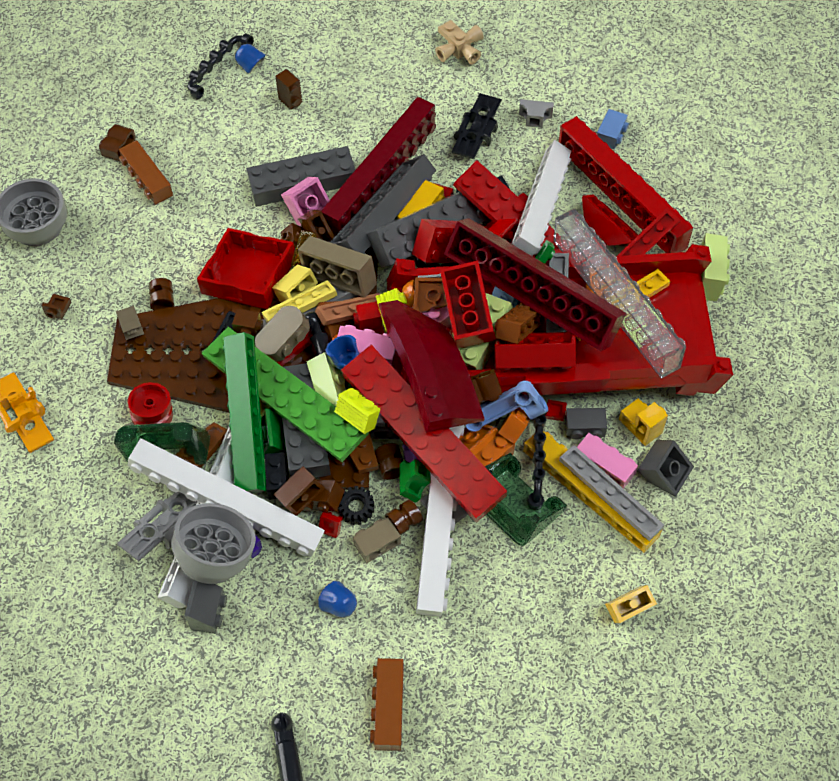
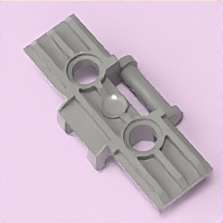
M179 491L175 492L168 499L158 500L156 506L140 520L133 522L135 528L122 538L117 545L138 562L162 540L166 544L165 547L170 549L178 518L184 511L195 506L198 501L189 500L185 494ZM175 505H181L183 510L176 512L172 508ZM161 511L163 512L160 516H158L156 520H154L152 523H149Z

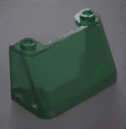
M186 422L122 426L116 432L114 444L127 462L141 438L163 450L187 448V455L194 457L196 465L206 464L210 435L204 427Z
M511 453L485 466L507 490V496L486 515L519 546H525L530 543L566 509L567 504L557 496H551L546 501L544 500V504L539 510L529 508L527 504L528 497L534 490L519 477L521 464Z

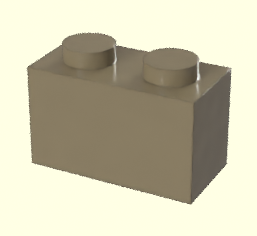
M387 517L377 520L366 530H359L353 536V543L367 564L400 545L401 536Z

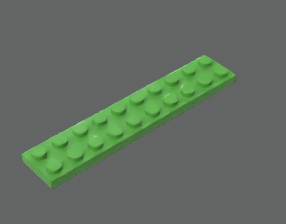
M229 327L202 352L204 358L225 374L224 337L238 334ZM255 347L259 400L339 461L343 462L366 438L369 432L363 434L334 412L335 405Z

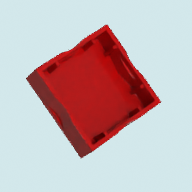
M227 228L217 245L215 253L207 261L197 278L201 294L268 309L276 295L272 287L289 272L296 259L294 242L273 237H262L250 232Z

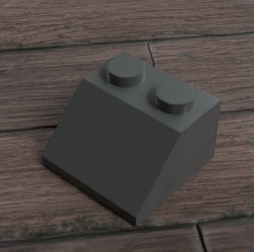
M656 440L639 466L638 471L647 482L673 496H677L694 465L674 440Z
M193 580L185 612V618L192 631L216 634L217 627H221L223 616L220 614L222 608H225L227 603V595H225L221 586Z

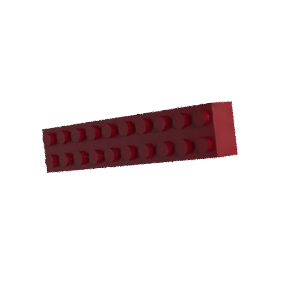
M417 97L321 210L334 237L402 162L414 156L418 147L425 143L427 136L435 131V104Z
M470 218L457 221L444 255L460 265L478 261L482 278L599 351H603L611 346L627 314L626 312Z

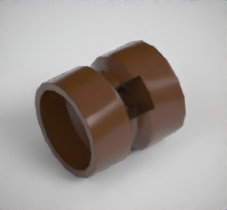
M167 278L151 280L149 282L150 308L158 310L174 307L172 281Z
M388 443L378 447L375 450L378 464H380L379 470L382 479L392 480L399 478L400 463L403 462L399 445Z
M409 499L400 504L399 509L394 508L385 514V518L388 517L400 536L409 531V526L415 527L423 521L420 510Z

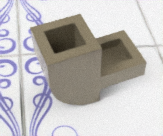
M134 305L116 311L126 340L144 334Z

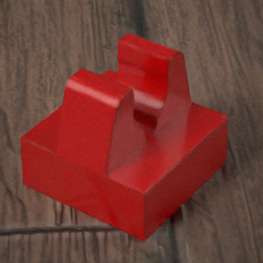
M323 512L319 522V527L325 530L323 534L337 538L340 533L343 517L332 515V512Z

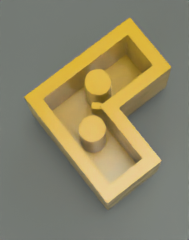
M638 398L621 410L619 420L646 446L663 433L668 415L665 409L658 406L655 402L648 406Z

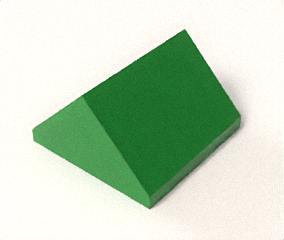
M265 409L261 414L264 459L265 454L287 453L282 416L270 409Z

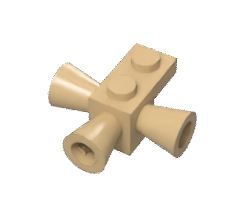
M452 20L438 27V32L448 41V44L435 48L436 55L440 61L445 62L452 54L457 59L464 56L471 65L480 59L481 51L471 46V43L483 40L484 38L483 32L478 25H474L467 33L462 31Z

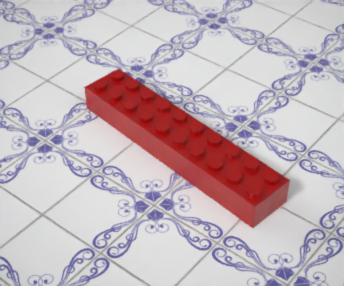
M577 116L560 126L558 142L571 150L569 157L571 161L642 231L666 208L680 220V223L657 244L665 253L683 252L688 248L694 228L691 223L686 221L665 198L661 197L652 186L645 182L643 177L638 175L629 164L623 161L619 154L615 153L606 142L602 141L596 132L592 131Z
M372 344L341 369L343 377L362 397L372 401L374 405L380 408L379 416L476 523L507 496V490L449 428L426 433L411 386Z

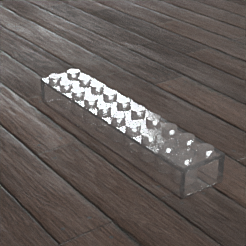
M573 209L556 217L554 229L555 244L563 253H569L570 263L597 296L627 313L620 327L659 377L663 378L680 369L686 350L684 340L676 335L671 324L663 319L661 312L655 309L649 297L642 293L638 283L630 278L628 271L618 263L616 256L609 252L605 242L597 237L595 230L589 227L584 216L579 214L576 209Z

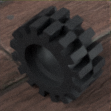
M354 486L355 490L349 487L348 492L344 490L338 507L339 514L345 519L346 523L350 521L351 525H355V522H358V525H361V521H364V523L368 522V518L371 519L372 513H374L373 496L370 495L369 490L365 492L364 487H361L360 490H358V486ZM353 500H360L364 504L363 509L357 512L351 511L348 506Z

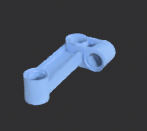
M520 381L517 386L502 393L499 399L492 402L486 401L480 405L485 418L484 421L465 426L470 431H479L482 426L519 407L524 410L530 419H534L548 412V406L531 382Z

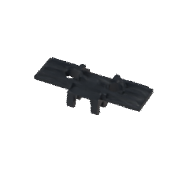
M479 93L470 113H464L463 121L458 131L453 135L454 139L457 140L452 149L453 154L475 159L483 140L486 141L487 146H490L492 142L491 133H496L498 129V123L494 116L502 99ZM485 111L487 114L480 115L479 112ZM469 122H471L472 125L470 129H466Z

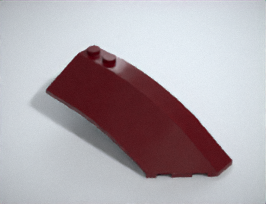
M399 300L379 303V309L388 337L391 338L409 379L426 433L484 421L485 418L469 372L446 326Z

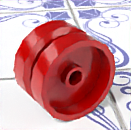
M149 382L138 385L129 393L127 399L132 423L137 429L152 433L166 428L171 423L174 414L170 393L166 387L159 383Z

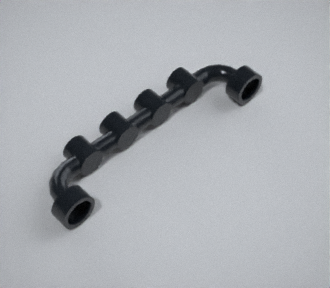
M245 33L243 36H234L229 41L222 40L219 44L220 50H212L209 54L210 60H202L199 64L200 70L198 72L195 70L190 72L187 88L191 96L200 99L204 95V88L196 83H200L203 80V76L207 72L210 73L212 71L213 65L216 62L222 61L223 55L226 52L232 51L235 43L241 42V45H253L254 37Z
M546 413L532 419L535 428L533 438L535 452L532 458L535 464L532 474L534 492L529 495L527 501L529 508L532 510H539L544 504L542 482L545 477L543 463L546 453L543 450L546 435L543 433V428L547 420L545 417Z

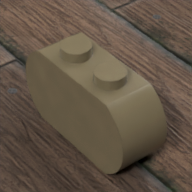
M282 307L256 335V348L275 362L284 360L309 332V321L297 307Z

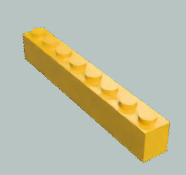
M543 431L546 435L543 450L546 453L543 469L645 553L660 537L662 530L648 541L559 461L560 457L568 449L563 444L555 441L549 432ZM535 433L524 443L523 452L531 459L535 452V446L533 445Z

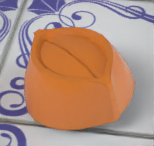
M414 280L409 281L402 288V292L407 299L406 305L413 308Z

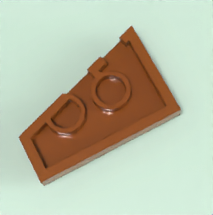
M415 277L413 309L425 313L447 306L442 278Z

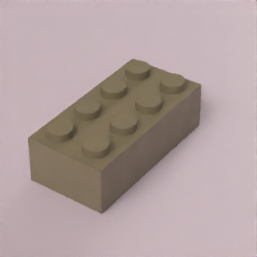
M312 236L298 249L301 265L310 268L318 282L322 283L328 280L333 287L364 298L377 284L372 256Z

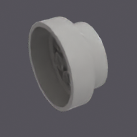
M37 178L25 179L13 183L0 194V227L10 239L28 246H39L49 243L61 232L67 218V206L61 191L53 183Z
M205 503L190 507L180 515L175 525L171 545L175 558L187 576L201 583L217 584L230 579L245 569L250 561L256 537L251 523L240 512L225 505Z

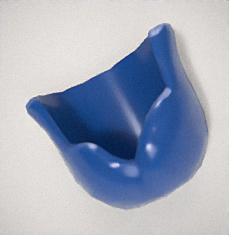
M244 44L236 51L235 59L248 74L266 55L254 46Z
M351 335L335 338L327 344L325 349L326 354L340 370L359 355L356 339Z
M332 581L322 590L318 604L321 611L336 617L345 618L352 615L355 611L357 599L355 594L346 588L343 583Z

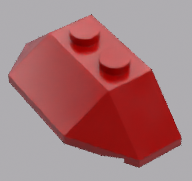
M594 194L583 195L584 222L592 233L597 234L605 245L629 244L638 236L627 223Z

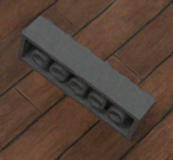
M348 146L246 168L256 207L284 201L281 194L307 177H318L325 192L339 189L356 170Z
M307 363L283 367L315 391ZM282 417L290 478L302 466L315 478L331 475L328 452Z

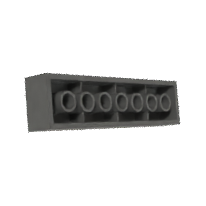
M423 154L402 162L330 243L366 254L365 251L372 247L367 233L395 221L394 218L399 215L412 199L425 180H432V175L436 172V169L426 155Z
M459 191L367 233V236L382 268L393 265L396 258L405 259L413 255L412 251L421 219L459 221L470 218L479 224L489 218Z

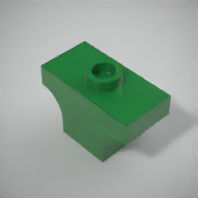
M416 459L411 463L404 460L400 463V495L416 503L421 499L425 487L431 483V472Z

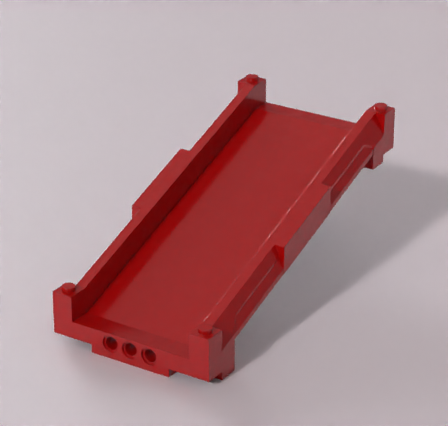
M692 244L686 252L594 257L593 250L555 252L569 253L568 278L584 288L588 285L589 269H596L603 276H613L614 295L659 269L669 279L670 285L627 311L625 316L627 317L639 311L659 340L639 349L621 324L611 346L603 351H599L585 341H579L576 338V367L571 369L552 367L549 370H542L538 367L531 370L512 368V370L503 371L501 368H496L494 349L484 369L468 370L469 375L474 376L494 369L502 393L517 386L520 381H529L540 395L675 387L676 394L694 396L697 392L716 394L733 376L731 359L718 357L715 351L701 275L712 262L709 246ZM396 258L387 278V291L397 288L402 293L403 286L409 281H415V277L441 274L440 269L452 266L415 268V261ZM547 260L545 264L549 266L550 261ZM483 279L485 292L492 295L495 286ZM545 317L544 322L531 333H546L547 318ZM395 349L391 366L410 385L407 374L403 371V364Z

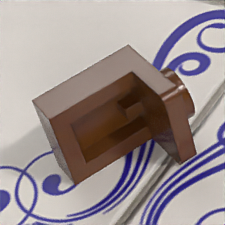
M53 294L49 302H43L41 307L47 317L62 320L72 302L68 297Z

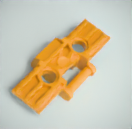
M13 372L0 379V417L5 424L6 432L17 431L28 452L31 453L54 441V438L41 418L45 414V407L37 400L34 389L29 387V392L26 393ZM11 407L18 417L13 421L6 412ZM28 423H35L33 429H25Z

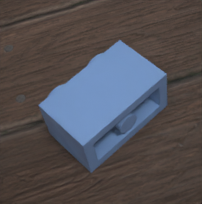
M608 109L597 135L611 149L615 150L616 145L622 142V133H626L628 129V115Z

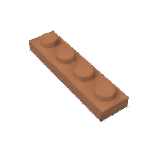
M375 293L367 295L365 298L357 297L317 306L315 312L323 325L354 319L353 313H356V305L377 301L375 296L380 294Z

